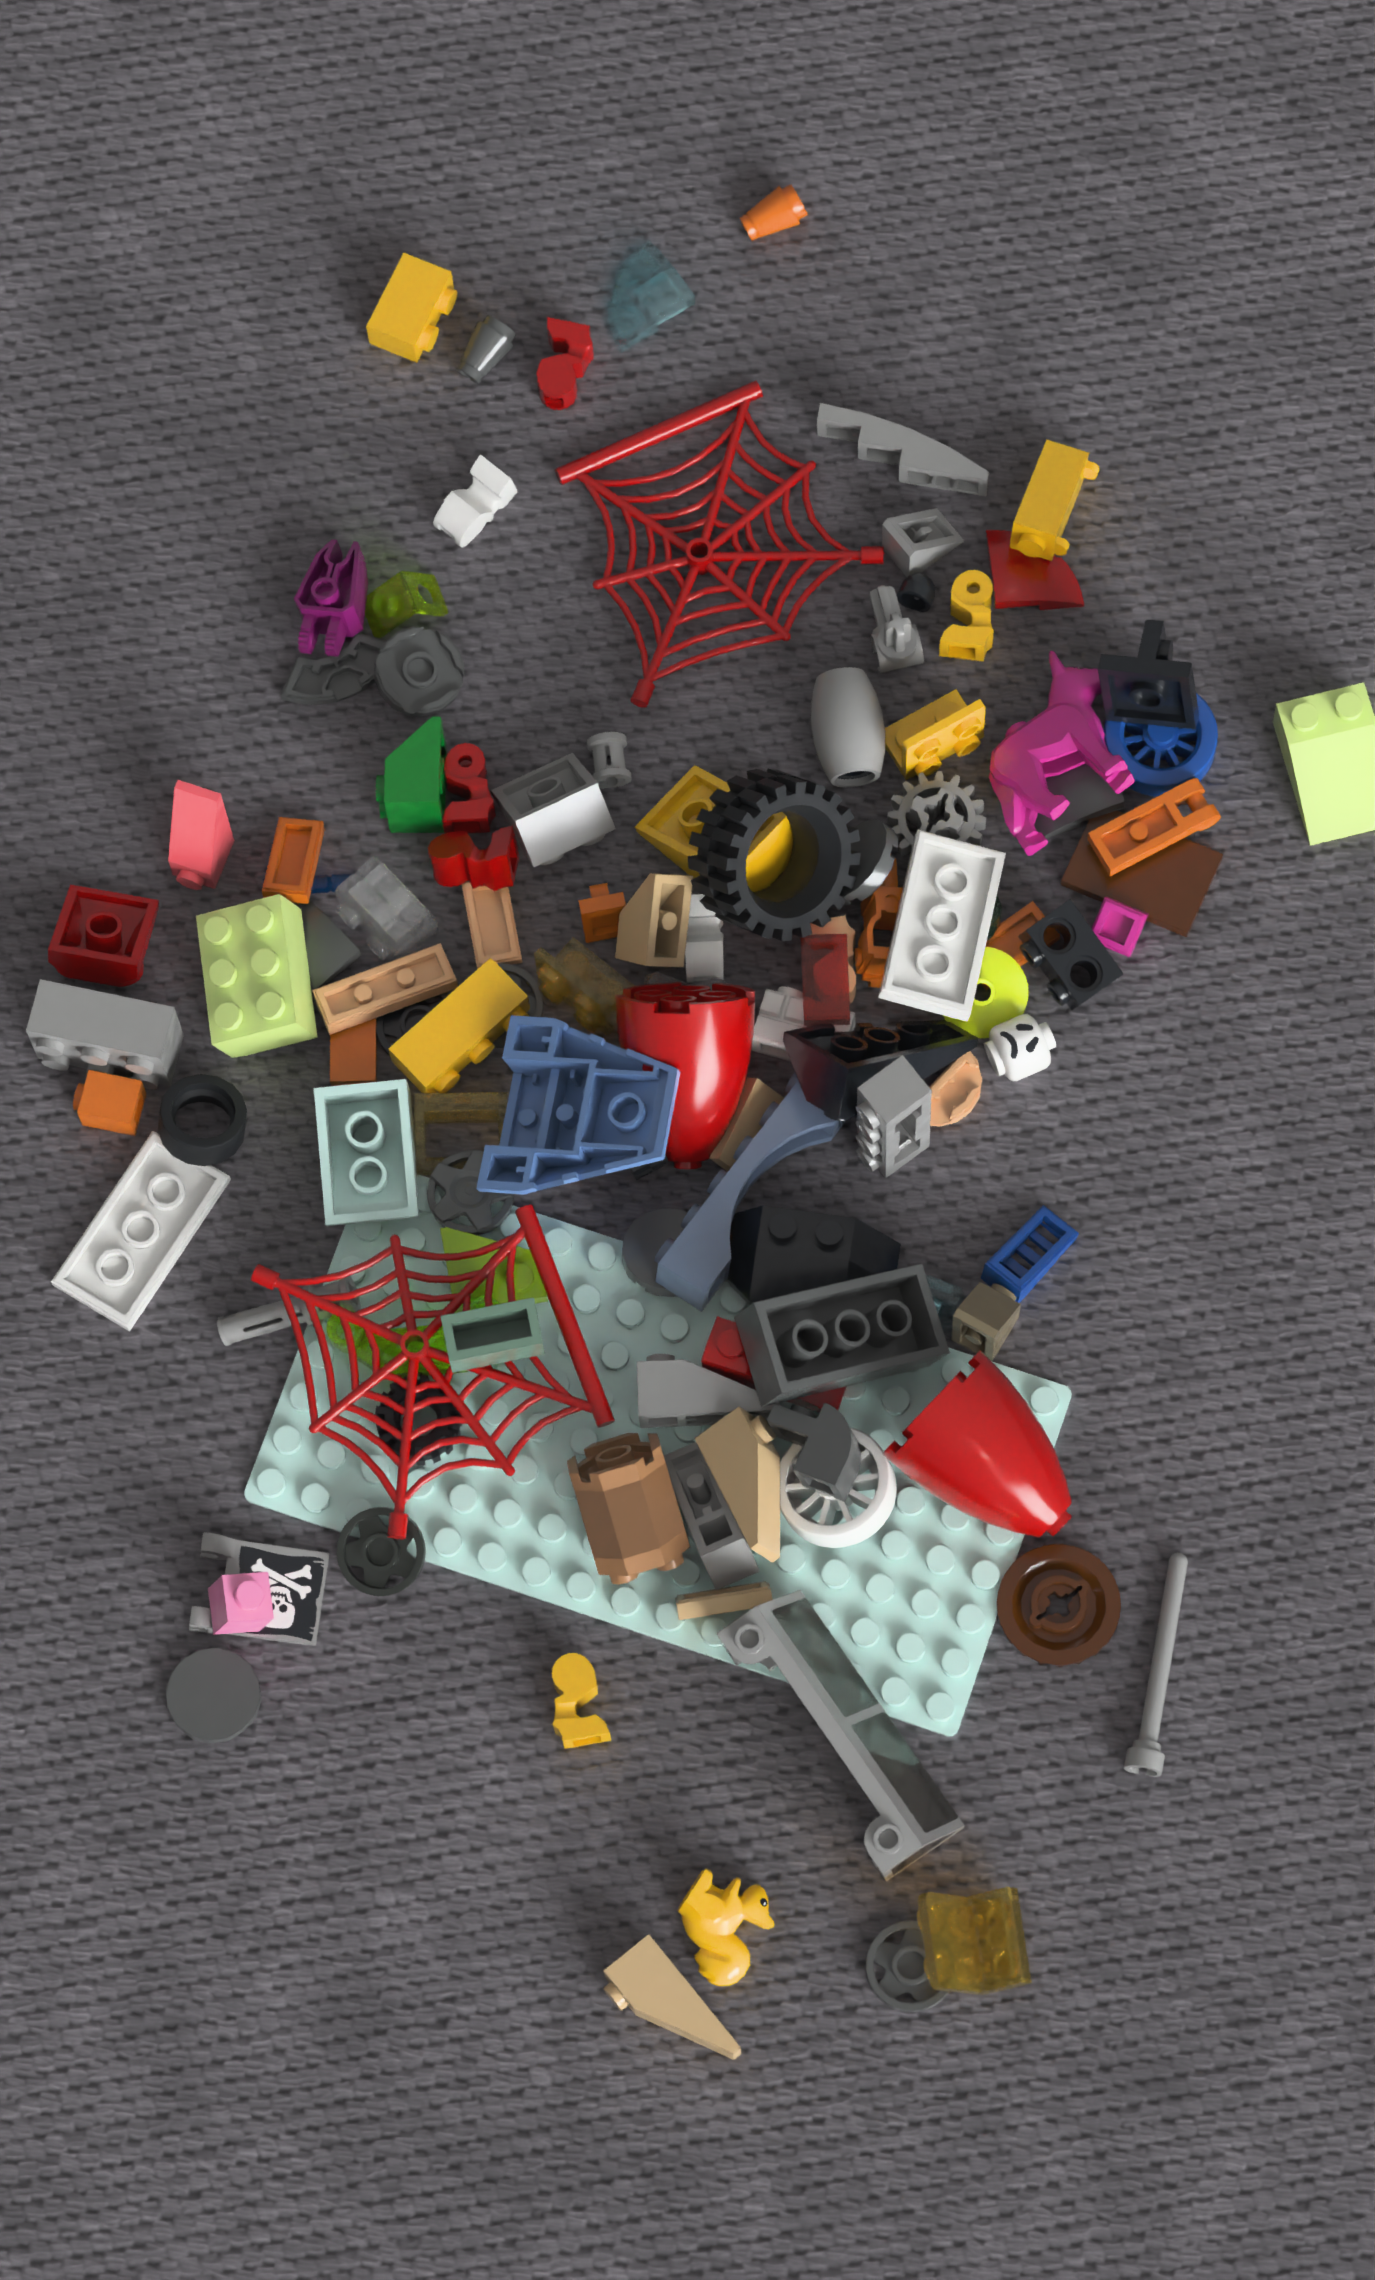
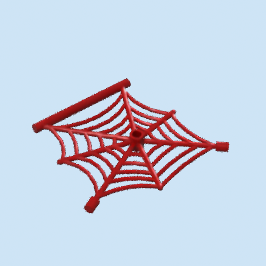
M756 380L555 469L556 476L561 485L575 479L581 481L601 512L607 534V559L603 578L595 580L592 586L596 590L604 588L621 608L633 630L641 654L644 679L638 680L630 699L631 703L638 707L646 708L655 689L653 681L716 655L778 640L789 641L791 638L789 631L799 609L810 594L828 576L850 561L861 560V564H884V546H861V550H849L831 538L818 522L809 499L810 472L816 468V463L811 460L803 464L779 452L764 438L748 411L750 402L763 397L760 385ZM738 408L735 420L714 442L699 454L673 468L648 476L623 480H595L588 475L593 471ZM745 421L758 442L767 451L784 463L798 469L788 479L784 480L759 465L740 445L739 439ZM730 436L724 459L702 477L676 490L649 496H620L607 488L649 483L677 474L701 461ZM737 451L741 458L754 470L779 484V486L767 496L748 486L731 470L735 452ZM719 472L715 489L696 504L677 511L645 514L630 504L651 503L678 497L704 484ZM728 476L743 491L759 499L760 502L748 511L731 500L724 493ZM802 480V501L809 521L822 538L838 551H817L803 540L794 527L789 512L790 489ZM600 495L621 509L628 528L629 557L626 572L611 576L615 553L614 530L609 512ZM781 496V511L786 528L796 542L807 551H790L774 530L770 516V505ZM721 500L742 515L733 524L716 519ZM711 501L707 517L691 524L665 528L657 522V520H671L692 513ZM762 512L767 532L780 551H762L753 538L751 521ZM631 516L645 525L649 544L646 567L635 570L637 554L636 530ZM714 525L721 529H725L715 539L709 542ZM704 526L701 537L692 539L689 543L676 535L677 533L690 532ZM743 527L746 540L753 552H745L739 543L738 532ZM653 531L662 537L665 561L654 564L656 545ZM731 538L732 546L736 552H714ZM670 543L686 553V556L672 559ZM698 554H703V555H705V556L702 557V558H696V557H694V556H696V555H698ZM742 561H758L749 576L746 590L743 591L733 581L735 570ZM767 561H782L771 578L759 605L751 598L756 578ZM791 561H805L791 576L778 597L772 616L766 612V608L783 572ZM815 561H837L823 571L804 590L793 605L782 627L778 623V619L784 602L797 580ZM714 562H732L727 574L714 564ZM688 566L689 571L684 581L682 574L677 568ZM669 571L675 577L681 589L675 605L654 574ZM709 572L722 584L705 587L690 594L697 575ZM646 577L660 593L671 614L663 633L659 617L648 596L635 581L636 579ZM627 582L646 607L653 623L657 644L650 665L639 625L625 601L612 587L613 585ZM730 591L740 600V602L712 606L681 616L686 603L706 594ZM741 608H748L759 618L711 630L667 648L676 626L695 618ZM761 625H767L775 633L715 648L658 671L664 657L703 640Z
M532 1204L520 1207L515 1211L521 1227L514 1234L476 1250L460 1253L420 1251L401 1246L400 1237L392 1235L390 1237L391 1246L369 1260L340 1272L312 1278L281 1279L279 1278L280 1273L261 1264H258L253 1271L251 1281L270 1290L278 1288L290 1319L301 1357L311 1421L309 1431L311 1433L320 1432L346 1446L361 1458L379 1478L395 1504L394 1512L389 1513L387 1534L389 1538L406 1539L408 1514L404 1513L406 1502L422 1485L442 1473L474 1465L499 1468L507 1476H512L515 1473L512 1463L528 1440L544 1426L581 1410L593 1414L598 1428L615 1422ZM524 1237L587 1401L572 1396L552 1377L537 1356L529 1357V1359L553 1389L526 1380L513 1361L504 1362L512 1375L496 1370L491 1365L469 1369L468 1371L479 1375L458 1395L450 1385L452 1375L454 1374L452 1373L451 1366L448 1367L445 1375H443L431 1360L433 1358L450 1364L448 1353L430 1347L428 1342L442 1326L440 1316L453 1314L462 1304L463 1311L470 1310L471 1294L485 1279V1307L493 1306L492 1292L495 1269L506 1257L508 1302L516 1301L514 1285L516 1246ZM499 1249L480 1270L455 1276L427 1275L406 1270L403 1258L404 1254L435 1261H457L480 1257ZM391 1254L393 1255L395 1270L368 1286L347 1293L315 1295L298 1287L346 1278L374 1266ZM397 1278L399 1290L378 1303L356 1312L349 1311L332 1303V1301L350 1300L370 1293ZM408 1278L427 1283H457L470 1280L459 1293L443 1295L412 1292L408 1284ZM289 1294L305 1302L321 1350L326 1372L330 1409L319 1418L309 1356ZM401 1297L403 1314L396 1319L383 1324H377L363 1317L386 1307ZM412 1299L430 1303L451 1301L444 1309L432 1311H414ZM314 1306L338 1316L345 1334L349 1354L352 1392L338 1403L334 1371L327 1341ZM436 1317L423 1332L417 1330L415 1318ZM349 1322L364 1329L372 1351L373 1375L360 1385L357 1354ZM404 1322L406 1323L407 1332L404 1335L390 1330ZM374 1334L400 1345L402 1350L381 1368L380 1350ZM419 1341L424 1344L423 1348L417 1353H411L407 1350L411 1342ZM405 1361L409 1362L407 1380L400 1375L392 1373ZM420 1363L434 1381H425L417 1385ZM487 1377L505 1383L504 1386L486 1399L474 1415L463 1402ZM383 1379L396 1382L406 1390L405 1404L402 1406L388 1396L370 1390ZM517 1387L535 1394L513 1409L498 1425L491 1436L479 1423L492 1404L512 1388ZM428 1388L441 1389L445 1394L443 1396H430L415 1403L416 1394ZM363 1396L386 1404L403 1415L402 1432L379 1416L353 1405V1403ZM546 1397L570 1406L539 1420L522 1435L511 1449L507 1458L495 1444L504 1430L519 1414ZM452 1403L461 1415L435 1419L412 1431L414 1412L430 1404ZM344 1410L353 1412L374 1422L401 1441L400 1455L371 1431L356 1422L339 1416V1414ZM333 1421L358 1432L379 1446L398 1466L396 1490L385 1473L365 1451L348 1438L325 1426ZM455 1423L468 1424L478 1437L455 1436L439 1439L423 1447L410 1458L411 1441L439 1426ZM460 1443L483 1446L495 1459L468 1458L445 1463L419 1478L407 1491L408 1470L424 1455L442 1446Z

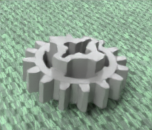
M937 771L935 780L928 781L922 772L918 774L917 786L914 787L907 781L902 783L904 797L900 795L892 796L891 806L895 810L887 813V824L894 826L892 829L895 831L898 841H901L898 846V854L901 857L911 852L914 836L907 827L906 819L910 820V824L917 826L918 830L929 832V819L934 820L937 815L941 814L943 809L944 820H939L936 825H933L930 833L978 846L981 845L982 834L978 831L986 829V817L979 814L984 811L983 800L972 801L975 796V787L969 785L962 790L960 788L959 775L956 774L950 782L943 781L942 771ZM956 803L964 810L967 822L964 821V816L956 813Z

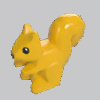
M705 1868L692 1884L677 1911L682 1916V1922L688 1937L700 1948L694 1957L699 1965L698 1972L711 1984L730 1986L737 1983L750 1967V1952L747 1945L734 1934L740 1923L746 1920L764 1929L773 1928L775 1923L769 1916L767 1893L761 1885L754 1884L749 1886L740 1896L738 1895L741 1884L740 1878H734L726 1889H720L712 1884L713 1874L709 1869Z

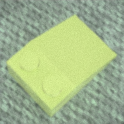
M1365 683L1277 703L1273 725L1310 846L1375 830V716Z

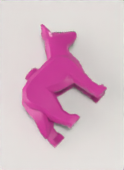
M1054 651L1049 653L1053 679L1049 691L1047 709L1028 722L1021 721L1013 724L1007 730L1005 738L991 752L990 783L1001 803L1004 820L1013 837L1017 838L1028 856H1032L1048 843L1045 836L1037 831L1034 826L1038 813L1055 820L1070 804L1064 795H1054L1048 790L1046 777L1063 774L1086 763L1116 794L1124 791L1135 781L1120 755H1112L1108 751L1101 721L1091 706L1094 699L1102 693L1098 668L1064 667Z

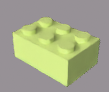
M281 894L196 915L211 1044L231 1058L318 1038L301 909Z

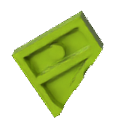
M440 1228L444 1253L476 1250L496 1242V1240L452 1228ZM516 1246L514 1264L516 1301L534 1297L535 1304L548 1302L546 1291L530 1250ZM499 1249L480 1257L446 1261L448 1276L480 1270ZM507 1257L495 1269L492 1292L493 1305L508 1303L506 1283ZM486 1279L471 1294L470 1310L485 1307ZM470 1280L450 1283L451 1293H459ZM463 1304L455 1311V1313L463 1312Z

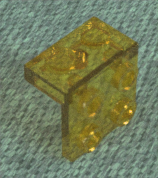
M1003 1887L968 1897L927 1892L918 1896L919 1909L917 1921L923 1934L926 1954L924 1969L934 1990L983 1995L1032 1983L1017 1888Z

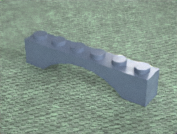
M796 1073L792 1075L785 1088L788 1094L782 1102L778 1104L774 1101L769 1105L759 1122L762 1128L754 1138L747 1135L743 1139L733 1156L736 1162L728 1172L721 1169L716 1174L707 1190L710 1196L702 1206L694 1204L681 1223V1227L684 1230L675 1241L668 1238L654 1259L658 1263L655 1282L701 1312L728 1278L731 1263V1224L736 1210L749 1188L765 1171L786 1156L809 1146L832 1141L846 1122L828 1118L823 1110L806 1101Z

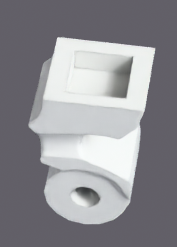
M481 454L470 471L473 484L468 489L451 491L443 500L444 503L433 520V525L452 537L460 547L467 546L482 531L485 524L494 519V513L498 509L504 508L518 492L512 479Z
M703 894L691 895L685 949L687 983L711 980L724 981V934L721 932L723 921L715 917L716 913L707 910L700 902L705 896Z

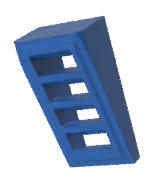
M1043 1205L985 1263L981 1279L990 1287L992 1284L1005 1287L1017 1297L1015 1301L1020 1303L1077 1239L1079 1233ZM1040 1224L1059 1239L1054 1245L1036 1231ZM1027 1239L1031 1240L1045 1254L1041 1257L1024 1242ZM1015 1252L1032 1265L1029 1271L1012 1258Z

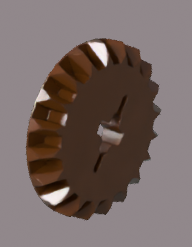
M1050 1544L1032 1549L1019 1557L1010 1566L1001 1581L997 1597V1612L1000 1626L1007 1636L1009 1643L1013 1644L1023 1656L1030 1657L1039 1664H1051L1058 1667L1068 1664H1080L1082 1661L1096 1656L1110 1642L1118 1626L1121 1598L1116 1580L1099 1558L1082 1548L1066 1544ZM1077 1590H1080L1071 1598V1602L1067 1605L1069 1612L1067 1616L1062 1617L1057 1612L1037 1620L1046 1614V1610L1050 1607L1049 1596L1055 1594L1056 1597L1061 1599L1065 1596L1069 1597Z

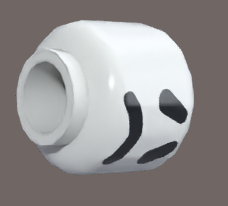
M1029 1014L1019 1015L994 1026L989 1032V1041L984 1043L987 1057L998 1077L1005 1075L1011 1081H1019L1046 1069L1051 1063L1050 1050L1056 1047L1054 1036L1046 1022L1038 1024Z

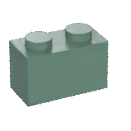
M534 1297L440 1316L452 1373L545 1354Z

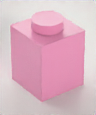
M268 1572L222 1575L208 1588L213 1635L257 1632L274 1619Z

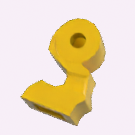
M967 570L961 573L952 584L950 614L967 626L952 624L944 630L940 639L939 656L984 662L987 651L992 648L994 630L991 625L990 608L992 605L993 586L989 576L984 572Z
M578 1653L562 1655L555 1661L552 1668L553 1684L556 1692L560 1695L554 1700L555 1716L553 1727L555 1734L561 1737L565 1749L612 1741L605 1721L594 1714L581 1718L577 1715L578 1709L598 1694L597 1679L592 1664L585 1656Z

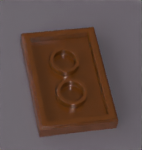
M1116 810L1089 819L1061 879V886L1100 902H1103L1106 896L1149 914L1146 921L1187 937L1220 866L1223 854L1183 838L1110 877L1088 842L1087 836L1090 831L1125 813Z

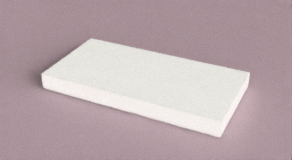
M917 830L878 998L968 1021L971 1015L1006 853Z
M152 1131L52 1279V1285L130 1332L230 1182V1176L212 1165H191L173 1157L163 1146L160 1134Z

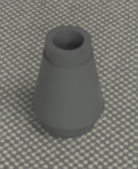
M486 315L482 322L476 323L460 360L461 363L456 370L466 378H470L471 381L479 384L481 379L514 347L511 342L515 338L516 333L500 320Z

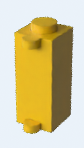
M1046 439L1014 519L1009 548L1018 550L1029 557H1040L1049 561L1053 560L1055 554L1059 556L1067 554L1070 544L1061 537L1084 478L1095 479L1100 470L1096 463L1088 461L1089 452Z

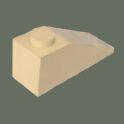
M739 1406L694 1439L750 1549L773 1563L780 1558V1456L772 1443L776 1435L763 1416L758 1415L755 1417Z
M649 1934L604 1970L605 1978L609 1983L603 1989L620 2011L628 2006L636 2016L733 2060L741 2054L739 2044Z

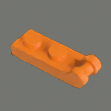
M1198 778L1190 779L1088 833L1087 840L1110 877L1196 831H1202L1213 826L1220 820L1221 815L1215 805H1209L1204 798L1205 789ZM1187 804L1192 813L1183 817L1177 807Z

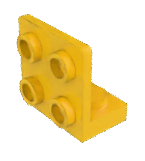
M957 689L886 727L885 748L905 780L915 775L918 776L922 772L928 777L941 767V761L955 753L958 757H962L977 749L981 744L980 739L984 738L985 705L981 699L966 705Z

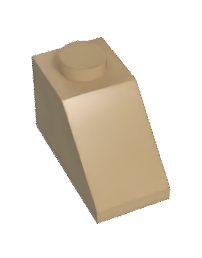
M650 873L620 912L615 953L616 959L644 966L684 967L692 893L691 880L693 876Z

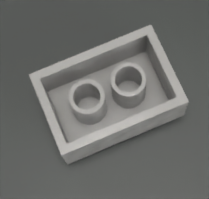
M40 979L26 1028L38 1059H42L44 1066L55 1070L67 1071L69 1065L86 1068V1073H88V1070L129 1077L141 1080L145 1089H157L158 1084L171 1086L184 1037L175 1007Z

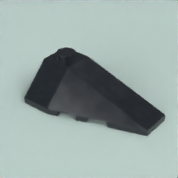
M946 1020L897 1022L895 1030L874 1027L871 1023H856L855 1031L835 1032V1027L832 1024H816L785 1031L783 1036L784 1045L806 1101L823 1110L828 1118L838 1121H846L851 1119L852 1116L857 1115V1088L901 1055L907 1059L924 1080L977 1047L979 1039Z

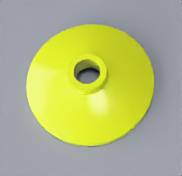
M985 947L977 985L980 983L987 984L991 990L990 997L986 1001H978L974 997L971 1015L967 1022L943 1015L947 1022L955 1024L978 1038H989V1032L994 1026L1022 1015L1025 1012L1029 995L1026 976L1017 961L999 949Z

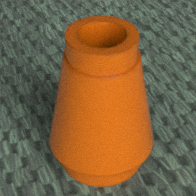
M790 184L783 189L780 186L775 188L739 219L751 241L759 237L761 238L800 225L799 220L808 214L794 187Z

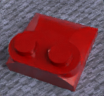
M70 884L48 947V962L55 967L59 974L67 978L117 987H125L136 983L144 972V957L159 909V900Z

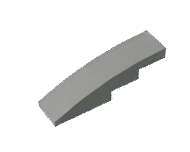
M820 403L817 416V436L858 442V459L898 465L899 482L987 496L989 471L951 447L909 427L874 415Z

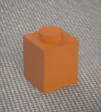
M88 1070L85 1084L78 1083L76 1087L73 1110H77L83 1126L136 1136L147 1093L141 1080Z

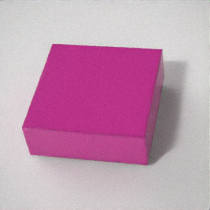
M1106 896L1094 921L1092 930L1104 947L1130 957L1149 914Z

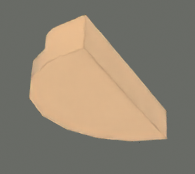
M971 1051L954 1060L930 1085L929 1088L932 1090L930 1126L940 1127L958 1122L972 1111L980 1098L982 1076L978 1060Z

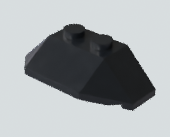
M763 1205L735 1213L730 1229L731 1263L726 1281L751 1305L758 1301L896 1270L898 1268L901 1244L857 1218Z

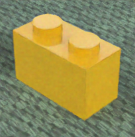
M403 252L366 325L369 344L416 363L423 350L430 352L438 337L439 328L436 325L442 313L449 315L457 299V290H454L452 271Z

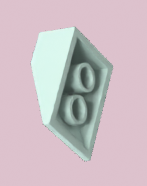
M400 1079L314 1088L325 1225L335 1226L419 1217L411 1090L407 1080Z

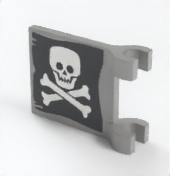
M203 1532L200 1558L226 1560L225 1575L268 1572L274 1619L260 1631L230 1633L229 1635L316 1646L329 1553L241 1541L219 1534ZM192 1606L189 1631L213 1634L210 1608Z

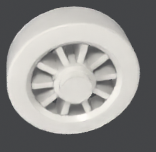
M851 1428L859 1443L861 1465L845 1502L821 1491H815L802 1486L793 1471L794 1465L803 1449L802 1446L793 1443L780 1460V1510L788 1524L800 1537L818 1546L840 1548L864 1541L878 1531L886 1522L895 1503L896 1478L889 1460L882 1454L884 1452L883 1449L873 1438L855 1428ZM868 1469L871 1472V1474L862 1475ZM875 1489L873 1500L857 1492ZM802 1498H808L804 1503H802ZM853 1503L865 1509L854 1519L848 1508ZM822 1509L818 1523L812 1517ZM842 1510L846 1522L832 1525L835 1512Z

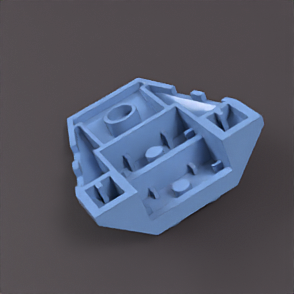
M510 1016L502 1059L513 1071V1077L499 1146L485 1145L477 1182V1190L479 1192L524 1195L664 1160L681 1073L677 1068L629 1048L625 1050L610 1044L604 1038L591 1033L589 1035L576 1030L556 1018ZM643 1064L652 1067L653 1072L643 1071Z

